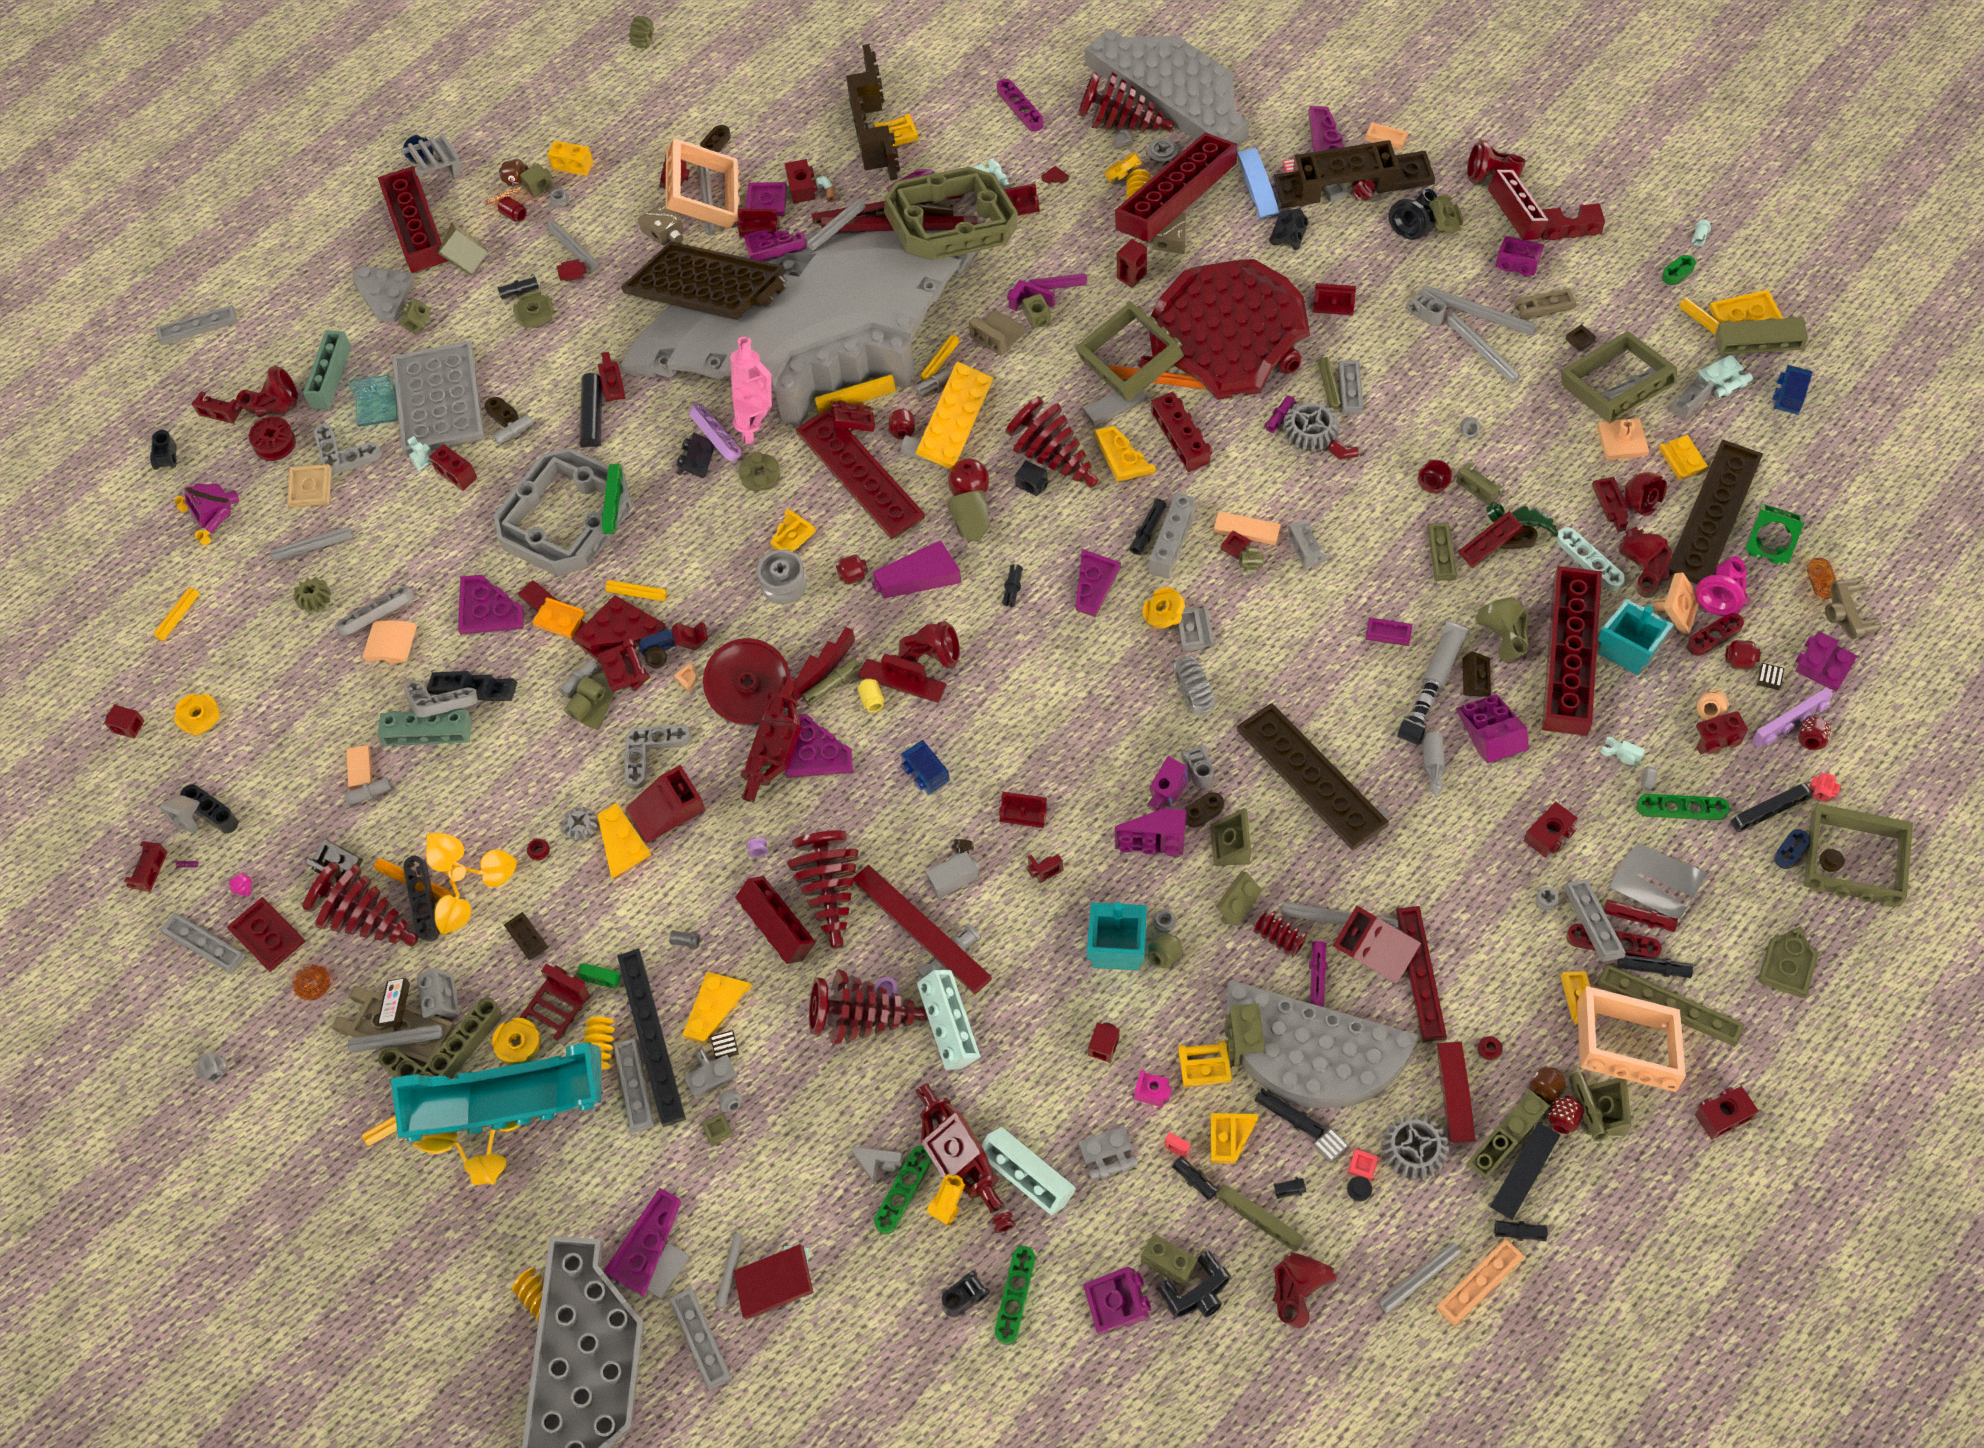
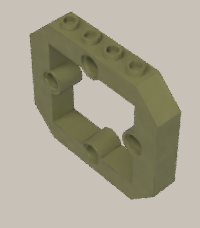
M964 167L896 181L885 196L884 213L905 251L925 259L937 260L1007 244L1017 229L1018 212L996 176L973 167ZM974 192L977 196V214L980 217L991 219V222L977 225L961 222L956 225L954 230L927 235L923 229V209L912 204L926 201L938 202L942 201L945 197Z

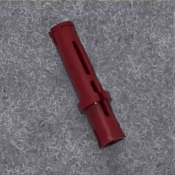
M1609 899L1606 900L1605 914L1646 924L1648 928L1652 929L1657 927L1672 932L1676 930L1678 918L1657 913V910L1654 909L1649 911Z

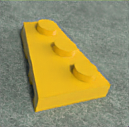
M1115 426L1095 430L1094 437L1116 482L1155 473L1156 467L1152 463L1148 464L1143 459L1144 455L1140 451L1137 452L1130 445V441Z
M617 803L597 814L612 879L651 856L649 849Z
M706 972L682 1034L683 1037L706 1044L710 1036L723 1023L728 1013L739 1003L738 1001L744 993H747L752 987L751 983Z

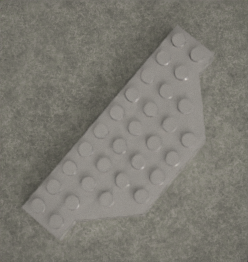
M1110 28L1085 48L1086 66L1107 80L1112 71L1116 73V86H1118L1121 78H1123L1127 82L1126 93L1132 85L1136 89L1134 97L1136 100L1140 94L1146 97L1143 105L1147 107L1149 101L1154 103L1153 111L1155 113L1160 109L1164 113L1162 118L1173 120L1174 126L1193 139H1198L1206 132L1236 143L1239 146L1248 138L1249 121L1235 112L1233 73L1179 36L1123 37Z
M550 1236L522 1448H611L632 1430L644 1324L642 1319L600 1269L603 1245L601 1239Z

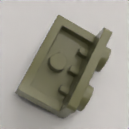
M1241 871L1216 905V908L1223 915L1221 918L1223 924L1237 926L1262 892V889L1247 872Z

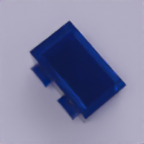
M1787 365L1785 372H1780L1776 383L1780 387L1775 388L1772 400H1775L1773 408L1799 415L1813 371Z
M924 740L901 753V767L907 775L911 774L914 777L913 781L920 791L924 790L929 795L950 781L949 771Z

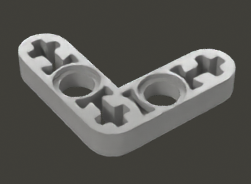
M320 424L314 430L322 465L329 464L331 466L330 458L334 461V465L331 466V474L375 462L382 456V451L375 442H368L339 451L335 433L329 424ZM326 431V436L328 439L323 438V432ZM327 446H333L331 451H323ZM349 456H357L354 461H347Z
M411 681L404 685L405 697L417 717L436 715L472 706L478 702L476 690L473 688L459 689L430 697L421 681Z
M684 725L631 729L626 735L625 780L627 785L632 789H639L645 785L647 780V749L686 746L691 740L689 729ZM679 733L684 734L682 736V739L677 738V736H679ZM656 734L664 735L662 741H653V737ZM636 736H639L640 739L635 743L633 740H635ZM634 755L642 756L641 761L637 763H632L630 760ZM634 769L637 770L639 775L635 782L632 780L635 777Z

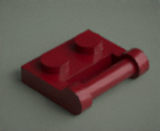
M626 640L622 645L597 654L612 692L641 682L648 677L646 670L642 668L635 651L636 645L633 640ZM624 654H628L634 669V673L631 675L628 674L621 657Z

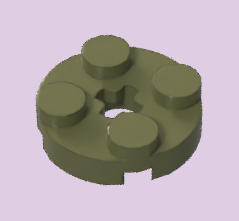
M1442 194L1430 202V208L1436 218V227L1440 231L1444 229L1447 233L1453 234L1461 229L1463 216L1457 204L1453 205L1450 201L1452 198L1447 194Z
M541 292L525 293L519 297L520 301L513 306L515 318L524 328L538 327L552 320L554 312L552 301L549 296L541 295Z
M759 451L753 452L751 456L747 457L738 469L743 486L751 491H759V489L765 488L766 490L771 489L780 479V467L777 460ZM763 470L764 474L759 473L756 475V471Z

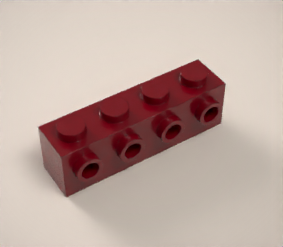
M1496 170L1488 187V191L1493 199L1497 202L1522 240L1540 239L1549 222L1548 218L1514 170Z
M1173 391L1151 400V413L1187 472L1210 464L1211 446L1209 443H1205L1201 430L1195 427L1191 414L1185 411L1182 399L1177 398Z
M764 876L748 878L736 895V900L786 964L803 961L816 941Z

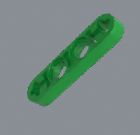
M609 464L602 515L603 534L616 533L623 476L621 464Z
M1644 794L1639 798L1636 805L1637 811L1642 816L1718 821L1723 820L1730 810L1729 803L1725 799L1703 796ZM1649 802L1651 809H1647L1644 803ZM1658 802H1661V804H1660V810H1658V807H1659V805H1657ZM1665 803H1674L1677 806V810H1667ZM1692 803L1697 804L1701 811L1692 812L1688 805ZM1715 805L1722 809L1721 813L1717 812V809L1714 808Z
M917 1146L910 1152L875 1215L874 1224L877 1231L881 1234H890L897 1228L932 1164V1159L924 1146ZM922 1153H925V1157L927 1160L920 1161L918 1169L921 1170V1172H919L915 1169V1166L917 1164L916 1155L921 1156ZM912 1173L916 1176L914 1184L906 1185L903 1183V1177L906 1174ZM895 1195H902L905 1198L904 1203L899 1207L891 1204V1199ZM888 1207L892 1211L889 1218L891 1225H885L883 1228L880 1220H885L889 1215V1211L886 1210Z
M1027 1246L1018 1247L1012 1255L995 1327L996 1338L1003 1345L1013 1344L1020 1330L1035 1265V1254ZM1023 1253H1027L1028 1258L1031 1259L1024 1264V1271H1028V1274L1019 1270L1021 1264L1020 1259L1017 1257H1022ZM1022 1277L1025 1280V1286L1022 1289H1014L1011 1286L1012 1279ZM1010 1301H1015L1020 1306L1019 1311L1015 1314H1009L1005 1310L1006 1304ZM1002 1317L1009 1320H1017L1016 1323L1011 1321L1010 1330L1013 1332V1335L1010 1334L1007 1338H1003V1333L1000 1332V1330H1005L1007 1320H1002Z

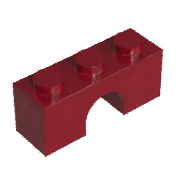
M1600 203L1580 205L1577 218L1565 217L1562 214L1561 207L1542 209L1549 222L1541 236L1543 240H1557L1602 234L1605 219Z

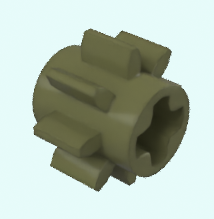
M1246 546V551L1240 552L1239 565L1240 567H1245L1244 570L1247 573H1257V568L1263 567L1264 554L1262 551H1258L1256 546Z

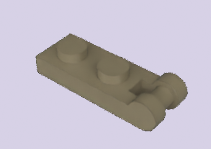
M1570 288L1519 298L1515 301V307L1520 311L1519 316L1521 319L1530 320L1536 316L1575 309L1576 301Z

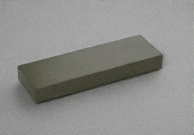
M1449 523L1427 524L1434 580H1456L1457 572Z

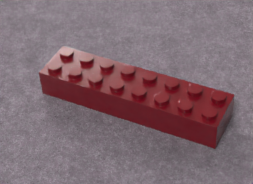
M1206 132L1203 133L1115 209V229L1142 241L1149 242L1237 164V144Z
M1557 566L1553 579L1542 730L1588 736L1593 719L1602 571Z

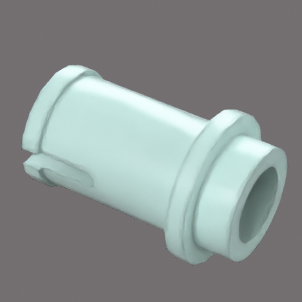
M1700 220L1696 223V231L1692 238L1694 245H1704L1707 233L1711 231L1710 223L1707 220Z

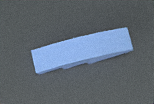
M1252 148L1237 152L1245 185L1249 189L1252 203L1256 206L1259 219L1278 215L1279 210L1274 193L1257 149Z

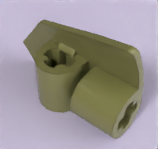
M971 491L951 498L947 502V507L955 520V526L960 537H965L969 541L980 542L990 527L984 491Z
M595 673L592 678L585 676L577 686V693L564 708L566 714L571 718L596 730L600 728L615 692L611 691L605 673Z

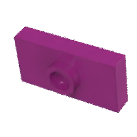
M1369 617L1365 640L1409 646L1413 624Z

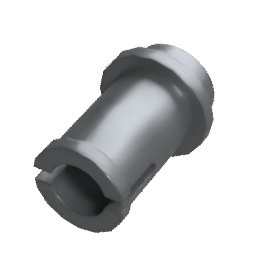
M672 930L669 937L671 945L687 946L692 950L699 947L701 940L700 934H697L696 931L687 933Z

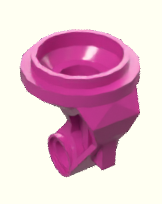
M1732 556L1716 567V575L1705 577L1697 584L1695 591L1696 601L1709 613L1719 616L1737 613L1743 605L1750 601L1745 591L1747 587L1745 564L1738 556Z

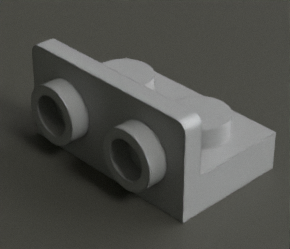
M432 968L417 977L423 1018L429 1019L436 1014L451 1019L460 1016L452 973Z

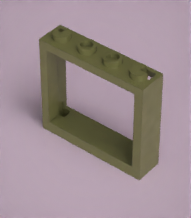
M1131 301L1075 347L1080 359L1127 403L1184 356L1180 348L1182 346L1180 341L1176 337H1170L1165 327L1162 326L1160 328L1152 316L1148 317L1141 306L1136 307ZM1136 318L1162 341L1167 348L1124 382L1093 353Z
M1626 331L1561 370V381L1565 389L1610 424L1676 384L1677 367L1632 333ZM1627 350L1657 371L1610 401H1607L1580 379Z
M1817 803L1811 813L1810 842L1807 848L1803 887L1811 888V890L1816 892H1832L1840 897L1852 896L1864 902H1881L1888 907L1901 906L1907 898L1913 822ZM1820 823L1898 839L1894 890L1815 874Z

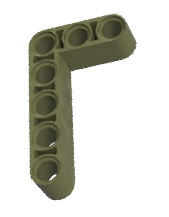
M481 998L424 1067H421L392 1047L385 1048L380 1052L378 1056L379 1064L393 1078L406 1076L409 1071L414 1070L412 1075L418 1074L429 1077L445 1075L450 1077L451 1080L498 1023L502 1015L501 1009L492 998ZM493 1008L489 1014H484L486 1010ZM473 1027H478L475 1032L469 1033ZM463 1045L459 1051L454 1052L457 1046ZM396 1058L393 1064L388 1065L391 1059ZM447 1064L445 1069L439 1070L440 1066Z

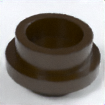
M655 646L647 650L645 661L650 667L660 668L666 663L667 654L664 649Z
M954 839V844L951 845V849L955 850V854H962L967 851L969 855V851H974L971 840Z
M1835 849L1824 850L1819 858L1821 867L1828 872L1840 870L1845 863L1844 856Z

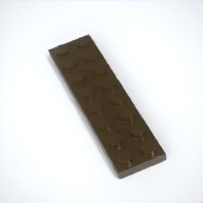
M1722 439L1668 567L1670 575L1674 576L1675 573H1684L1689 582L1698 584L1703 578L1714 574L1763 453Z
M1270 703L1237 726V731L1352 851L1389 826V821L1273 703Z

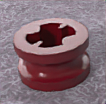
M1004 1212L991 1219L992 1224L996 1225L994 1228L995 1233H1002L1016 1226L1015 1221L1011 1220L1013 1217L1012 1212Z

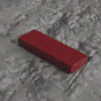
M1508 511L1458 550V553L1471 568H1474L1523 529V525Z

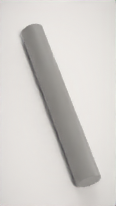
M735 1233L733 1236L715 1305L719 1309H725L744 1237L741 1234Z

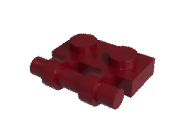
M839 400V402L831 401L830 409L833 410L832 419L834 427L874 432L875 420L873 412H871V406H864V403L849 404L842 400Z

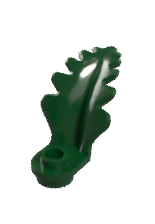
M1495 501L1486 507L1487 515L1492 522L1497 521L1505 514L1503 506ZM1523 506L1512 512L1523 526H1539L1548 530L1554 537L1558 536L1556 525H1553V519L1547 518L1548 514L1545 512L1539 514V508L1529 510L1527 506Z

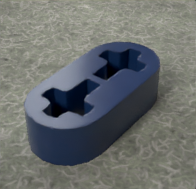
M666 629L647 636L638 643L643 656L651 647H661L665 651L677 646L674 642L672 629Z
M1801 829L1791 831L1774 856L1776 865L1783 869L1792 868L1809 845L1810 837L1808 833ZM1801 838L1802 840L1797 847L1793 846L1795 839ZM1788 851L1792 854L1786 861L1782 859Z

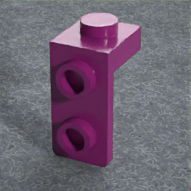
M1019 279L1015 287L1008 292L1009 309L1017 311L1025 297L1029 298L1040 293L1046 304L1053 308L1055 306V293Z

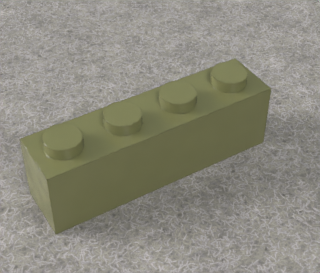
M1804 317L1768 318L1766 320H1745L1740 322L1725 321L1719 323L1715 334L1719 355L1803 350L1808 339Z

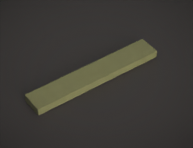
M1607 963L1597 983L1598 987L1612 993L1679 1009L1682 1024L1734 1047L1737 1045L1745 1025L1742 1022Z

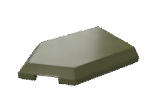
M1801 927L1770 939L1758 982L1794 996L1806 998L1818 954L1808 943Z

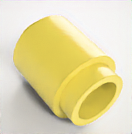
M872 679L863 680L857 687L863 707L871 713L881 710L884 706V698L878 682Z

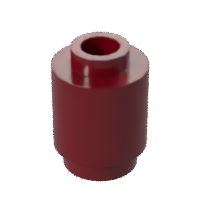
M509 196L502 198L498 202V212L514 222H521L525 219L527 210L523 204Z
M580 259L561 262V265H557L560 281L565 280L568 282L581 279L587 273L585 263L581 262Z

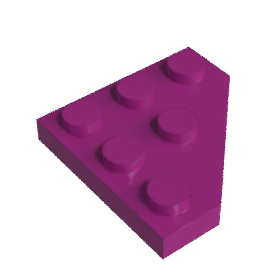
M760 230L744 235L750 259L766 261L767 258L773 256L781 257L787 252H798L807 247L804 232L795 233L796 235H791L789 231L774 232L775 234H771L768 230Z
M483 575L460 576L458 631L460 635L524 629V609L519 603L514 602L501 589L488 582Z
M798 714L802 729L790 764L785 770L786 778L853 773L851 748L839 742L833 734L816 724L807 714Z

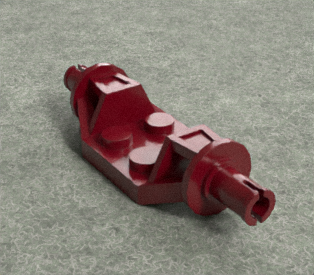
M783 676L779 692L768 694L769 702L760 721L747 758L745 770H742L740 774L742 778L747 780L746 787L741 796L747 802L754 803L760 785H770L771 780L786 770L790 764L802 729L797 711L798 703L791 697L797 682L792 677ZM783 707L788 708V716L782 714ZM762 766H770L764 774L759 773Z
M928 1083L923 1084L919 1087L921 1091L919 1089L915 1091L926 1107L920 1114L922 1120V1145L943 1178L947 1174L961 1177L965 1184L963 1191L970 1198L981 1196L990 1213L998 1211L999 1207L1002 1208L1004 1206L993 1189L998 1183L999 1178L997 1175H993L985 1151L961 1113L951 1105L949 1098L937 1099ZM936 1117L939 1125L934 1129L932 1119ZM971 1177L976 1184L972 1186L965 1179Z

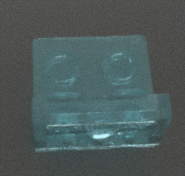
M390 374L350 381V389L356 399V424L358 427L397 421L396 389Z

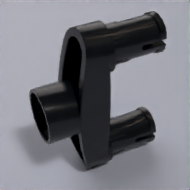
M1210 1251L1204 1252L1205 1257L1202 1254L1198 1257V1263L1201 1264L1210 1277L1184 1296L1179 1295L1169 1279L1163 1281L1164 1286L1162 1283L1157 1286L1156 1290L1169 1305L1168 1309L1175 1318L1185 1316L1197 1309L1206 1318L1221 1308L1222 1302L1216 1295L1228 1284L1231 1275L1225 1267L1220 1266Z

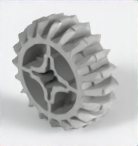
M1309 400L1305 404L1301 401L1299 406L1294 404L1293 408L1288 410L1287 415L1284 417L1283 430L1286 439H1289L1290 445L1295 444L1296 449L1303 447L1304 452L1307 448H1311L1313 453L1315 448L1322 451L1323 446L1328 448L1331 440H1336L1339 434L1340 422L1337 413H1334L1333 408H1327L1326 403L1320 405L1319 400L1316 403H1312Z
M1190 655L1174 662L1173 671L1175 678L1192 712L1200 715L1215 707L1214 694L1196 658Z
M1406 1114L1403 1121L1400 1118H1396L1394 1121L1395 1125L1390 1123L1387 1127L1388 1131L1383 1133L1382 1137L1385 1140L1381 1142V1147L1385 1150L1382 1152V1156L1388 1158L1386 1161L1387 1166L1395 1165L1393 1168L1394 1173H1397L1399 1170L1403 1171L1401 1176L1403 1179L1406 1178L1408 1173L1411 1174L1412 1181L1416 1180L1418 1174L1422 1180H1426L1427 1174L1431 1177L1435 1176V1170L1441 1171L1443 1168L1442 1163L1447 1161L1445 1154L1449 1152V1147L1445 1146V1144H1447L1448 1139L1447 1137H1441L1444 1132L1443 1128L1435 1130L1436 1121L1431 1124L1427 1123V1116L1421 1121L1418 1114H1414L1413 1120ZM1417 1131L1425 1134L1427 1137L1419 1136ZM1406 1132L1407 1141L1402 1142L1400 1146H1395V1139L1400 1134ZM1411 1143L1416 1144V1147L1419 1146L1418 1152L1414 1150V1147H1410ZM1430 1148H1434V1157L1424 1163L1423 1153L1428 1152ZM1402 1157H1409L1413 1163L1406 1161Z

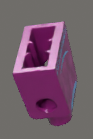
M1170 756L1166 758L1149 787L1152 798L1147 806L1154 812L1160 810L1164 804L1172 807L1190 782L1188 767Z

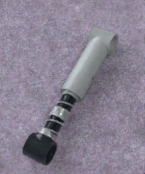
M1449 620L1447 621L1440 642L1422 679L1423 689L1420 690L1415 700L1412 712L1408 717H1404L1398 731V738L1416 745L1420 744L1427 725L1425 724L1426 714L1431 711L1430 709L1435 702L1434 696H1437L1436 692L1441 691L1446 683L1459 650L1466 640L1469 631L1468 627Z

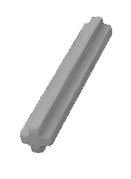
M861 199L854 201L807 240V247L811 251L817 249L865 208V202Z
M556 221L548 223V230L581 262H584L590 271L598 269V262Z
M344 527L272 549L270 554L273 561H279L353 538V533L350 527Z
M433 1025L352 1038L348 1040V1049L351 1053L441 1039L443 1037V1029L441 1025Z
M1450 1243L1380 1299L1379 1306L1384 1312H1390L1461 1254V1249L1456 1243Z

